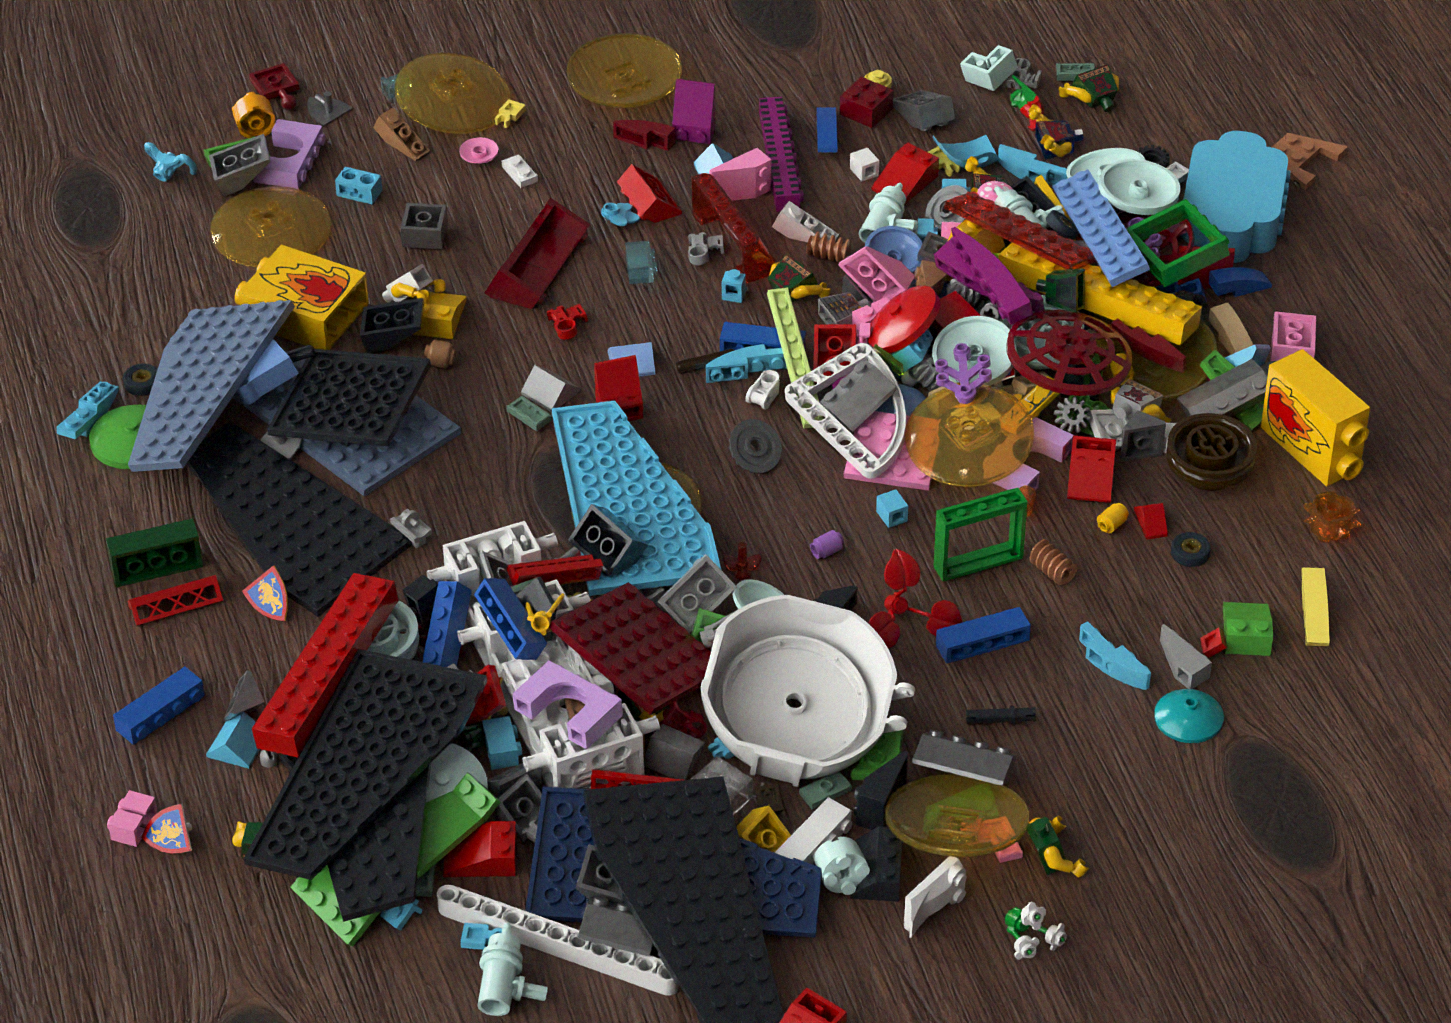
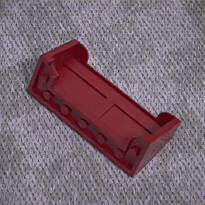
M550 197L521 241L498 270L484 294L490 298L533 309L536 303L541 304L547 295L544 291L579 241L583 243L589 235L586 230L590 224Z

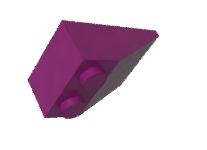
M682 79L676 80L672 127H675L676 140L711 144L715 133V84Z

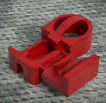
M580 304L567 308L566 312L564 306H558L556 310L551 309L547 311L548 320L553 319L555 331L558 337L563 340L571 339L577 335L576 318H582L583 321L588 322L587 314Z

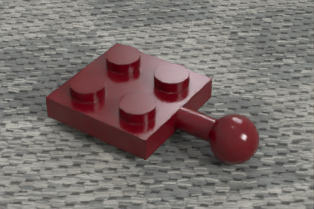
M285 63L249 74V80L260 95L267 99L280 96L282 99L281 104L286 110H293L296 107V98L288 94L300 90L299 83Z

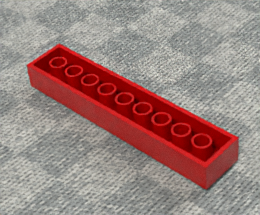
M353 573L252 727L257 749L299 758L357 650H368L398 603L395 581Z

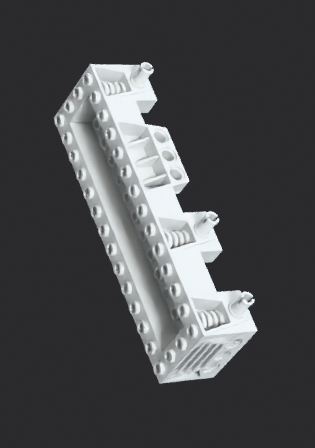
M522 521L444 544V566L427 570V578L430 580L434 579L436 582L443 580L457 581L472 590L465 623L466 629L457 631L461 645L472 641L484 665H495L498 677L503 678L501 688L506 707L531 756L522 758L526 771L529 772L541 767V775L547 787L590 789L592 769L645 775L643 735L660 730L659 721L656 716L636 722L626 704L623 703V716L588 749H585L568 738L567 722L570 720L567 709L561 707L565 705L564 699L550 703L533 720L514 709L512 693L548 660L561 665L573 674L580 675L588 682L596 684L601 689L614 694L613 683L554 632L552 641H546L548 644L537 660H516L474 596V593L482 583L479 563L480 552L484 551L513 564L541 561L542 550L558 546L556 535L551 533L535 538L526 522ZM558 580L544 583L554 602L564 593ZM584 592L572 597L565 595L557 607L555 619L590 602L588 593ZM596 778V783H609L606 779ZM623 781L621 784L624 786L630 784V782Z

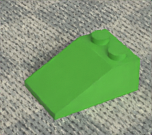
M1223 602L1224 635L1227 646L1225 654L1270 656L1273 642V625L1269 605Z

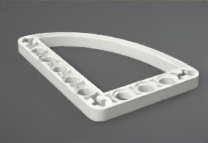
M866 343L856 344L786 386V401L864 477L869 479L878 477L894 463L900 454L906 435V411L903 396L889 367L870 345ZM863 360L875 365L898 388L891 395L896 412L895 433L889 447L878 459L812 396L833 384L837 379L851 373L855 366ZM843 361L851 362L847 366L840 365ZM826 371L834 372L831 376L823 375ZM809 381L817 382L814 386L806 385ZM806 403L812 404L810 408H803L801 406ZM820 415L825 417L821 421H817L814 419L816 416ZM829 428L838 429L835 433L827 432ZM843 440H848L851 442L848 445L840 444V442ZM855 453L863 454L860 458H855L852 455Z

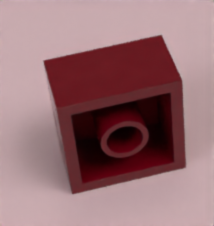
M860 77L840 96V115L873 128L893 109L894 90L867 78Z

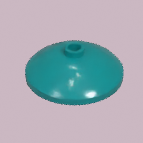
M1179 689L1171 691L1160 698L1155 707L1154 718L1158 728L1171 739L1184 743H1200L1215 737L1220 732L1224 722V712L1217 700L1207 693L1195 689Z

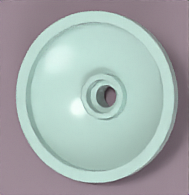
M744 580L736 585L737 588L733 591V600L737 609H740L757 600L784 594L777 588L762 581Z

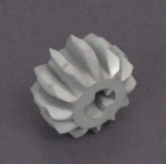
M954 278L948 283L947 295L956 290L972 307L978 304L981 294L966 287Z
M925 355L923 360L916 364L912 370L913 376L918 380L917 383H921L923 388L927 387L931 391L940 387L936 381L938 372L934 366L933 356Z
M1077 397L1072 399V403L1068 398H1065V405L1059 402L1057 406L1060 410L1054 411V415L1060 416L1055 419V423L1062 422L1063 424L1060 426V429L1063 430L1067 426V432L1069 433L1072 432L1073 427L1075 432L1079 433L1080 426L1082 428L1087 427L1085 421L1090 420L1091 417L1084 413L1089 412L1090 409L1089 407L1082 408L1085 404L1083 400L1078 405ZM1070 410H1072V413L1076 412L1077 414L1074 420H1072V417L1069 419L1067 416Z

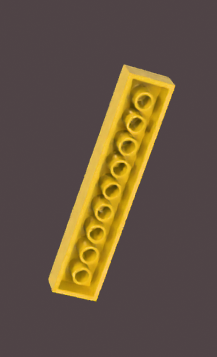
M1015 239L998 255V259L1018 283L1022 282L1027 288L1037 291L1036 283L1038 279L1046 280V275L1054 270L1085 269V307L1083 309L1111 320L1118 318L1125 325L1132 328L1139 326L1146 333L1153 336L1159 333L1164 339L1174 344L1181 345L1199 327L1202 306L1192 301L1178 298L1173 294L1159 291L1155 287L1143 285L1132 279L1112 287L1099 266L1087 264L1080 259L1066 256L1062 252H1055L1043 245L1031 243L1027 239Z

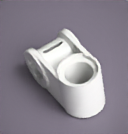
M773 370L761 373L760 377L749 388L746 394V402L749 404L753 402L760 405L762 409H768L772 401L779 394V374Z

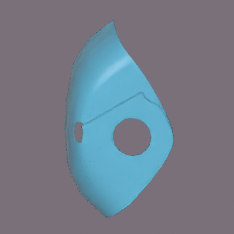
M987 135L969 142L956 144L939 143L933 136L935 143L943 153L962 168H965L966 161L970 156L978 160L979 164L977 167L981 168L1000 160Z

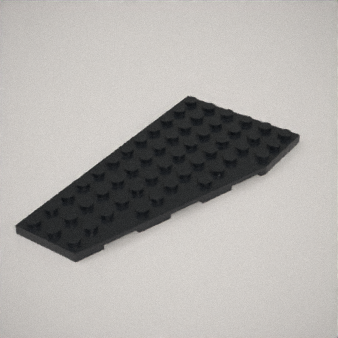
M231 421L204 439L186 463L195 477H198L222 516L226 517L252 559L256 560L263 572L265 573L272 566H275L285 584L287 596L317 617L332 607L353 573L372 576L412 546V541L398 529Z
M431 763L327 864L343 922L415 902L418 878L417 869L420 847L422 845L424 812Z

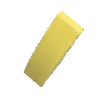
M1302 567V610H1304L1306 646H1329L1330 643L1325 568Z

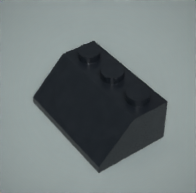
M594 504L590 505L568 539L584 555H592L593 559H601L603 563L602 571L611 578L636 564L648 546L645 541L608 509Z
M879 826L855 840L868 863L870 872L856 886V890L851 894L850 899L899 902L903 828Z

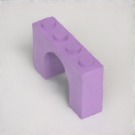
M277 119L271 130L273 146L299 151V153L287 158L270 157L271 162L253 178V181L299 189L301 183L305 182L308 170H311L314 159L318 157L320 147L325 143V134H323L322 126Z
M1035 417L1017 435L1010 433L1006 441L1002 445H998L995 452L984 460L982 466L984 469L983 478L1007 490L1018 487L1024 497L1028 499L1039 487L1040 471L1019 462L1014 457L1023 452L1033 451L1042 453L1062 463L1072 451L1073 434Z
M549 660L512 693L514 709L532 720L550 703L559 699L570 698L584 703L585 706L567 722L569 740L585 749H588L623 716L622 702L617 695L601 689L598 685L588 682L580 675H575L561 665H557Z

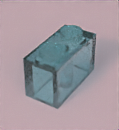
M625 242L629 284L654 282L653 274H657L656 262H652L655 261V251L650 249V242Z

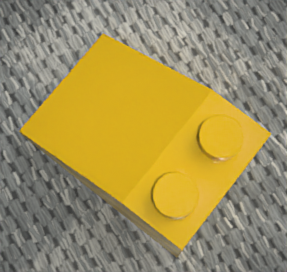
M429 292L430 301H426L424 304L421 329L413 335L453 339L467 296Z

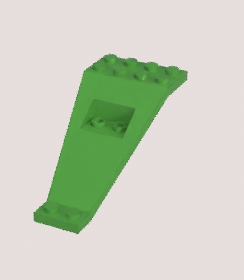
M467 772L453 791L426 802L422 845L420 847L417 869L418 878L481 826L501 803L472 774ZM327 865L312 880L298 877L290 887L347 945L352 947L380 913L377 912L343 922Z

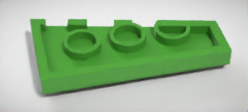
M1214 350L1200 364L1210 380L1235 368L1217 350ZM1264 400L1236 414L1239 421L1251 431L1262 421Z

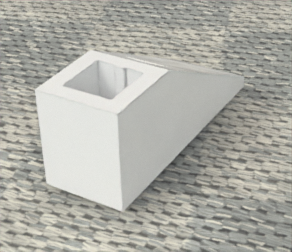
M790 201L785 205L772 225L774 229L786 237L807 243L810 236H814L817 231L820 232V238L823 237L824 233H827L828 240L834 235L836 241L839 235Z

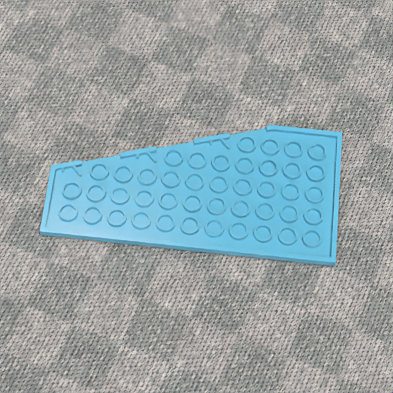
M616 401L552 408V417L575 528L590 505L594 504L608 509L648 544L638 562L612 578L601 571L599 580L586 581L589 596L606 594L628 582L637 587L638 590L674 585L693 566L694 562L705 554L721 569L711 525L705 522L691 504V499L678 482L673 480L659 462V457L646 440L639 436Z

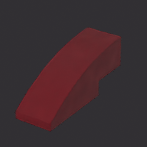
M615 120L613 122V138L638 147L648 149L652 145L668 151L676 143L675 127L643 120Z

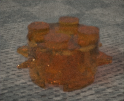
M1335 491L1320 493L1316 495L1312 503H1305L1303 505V508L1310 513V516L1303 521L1309 524L1310 530L1317 536L1319 541L1329 542L1331 540L1348 538L1352 528L1361 526V523L1354 518V514L1359 512L1360 508H1355L1354 502L1348 496L1346 498L1338 496Z

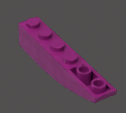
M956 227L951 228L953 237L950 239L954 248H959L961 258L965 263H969L973 276H978L980 286L983 291H988L991 303L993 305L997 304L999 307L998 312L1002 319H1007L1009 324L1012 325L1019 320L1033 315L1030 300L1002 262L974 238Z
M950 239L934 254L936 267L966 287L989 298L988 291H983L978 276H973L969 263L963 261L960 255L961 251L959 248H954ZM1019 282V286L1031 302L1032 311H1045L1043 297L1037 292H1032L1022 282Z

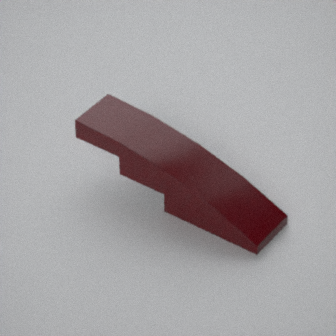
M1118 318L1111 322L1112 327L1124 337L1130 349L1135 353L1161 366L1182 373L1186 371V357L1159 333L1151 337L1139 326L1131 330Z

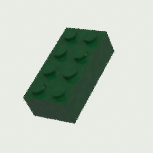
M193 518L105 538L116 588L203 567L199 536Z

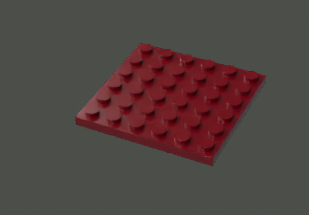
M629 582L553 620L549 625L551 631L649 715L701 687L711 654L703 643L697 641L685 628L678 625L670 615L664 613L652 600L645 597L638 591L637 587Z

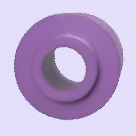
M831 530L815 538L810 543V549L817 559L821 557L824 559L842 550L844 539L839 532L836 533L834 530Z

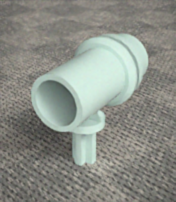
M897 183L895 187H884L871 200L869 204L870 213L859 230V237L862 242L865 243L873 231L885 226H899L910 231H917V220L901 219L906 202V196L902 192V183Z
M999 186L994 188L998 196L994 202V207L997 209L998 218L1002 221L1004 227L1012 228L1019 238H1024L1031 243L1044 246L1050 238V233L1046 229L1049 227L1046 217L1052 210L1065 215L1062 206L1058 205L1045 212L1039 209L1033 213V205L1025 196L1019 195L1013 189L1004 191Z
M510 923L504 924L502 933L494 934L489 938L488 946L482 951V957L479 962L483 970L477 1006L480 1011L492 1016L507 1014L510 1011L511 1000L520 1001L521 996L545 1001L548 990L546 986L524 982L525 977L523 976L517 977L522 971L523 956L520 952V940L511 935L512 925Z

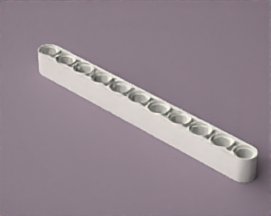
M444 885L437 891L438 909L440 914L462 923L488 924L489 930L503 928L505 923H510L512 925L511 935L517 937L523 945L663 995H674L679 991V984L675 983L659 958L651 955L648 957L577 938L579 933L577 929L453 885Z

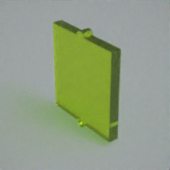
M875 344L873 347L874 351L890 369L902 377L904 373L903 364Z

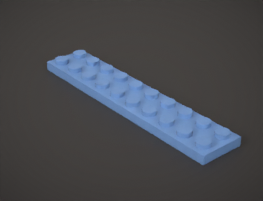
M1088 169L1080 171L1076 175L1066 180H1061L1052 186L1055 195L1112 287L1150 270L1147 261L1106 197L1101 195L1099 185Z

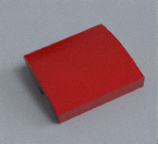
M488 664L477 673L486 675L487 684L465 726L488 718L506 706L495 665Z

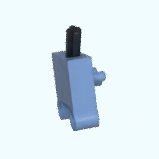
M272 339L236 391L244 405L252 404L259 397L275 390V388L277 392H283L285 389L283 383L298 374L293 363L314 357V347L307 345L285 352Z

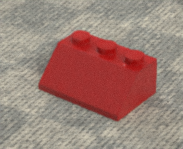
M631 164L617 181L622 188L620 191L630 199V205L638 210L637 214L646 221L648 219L656 223L682 214V210L660 180L637 166Z

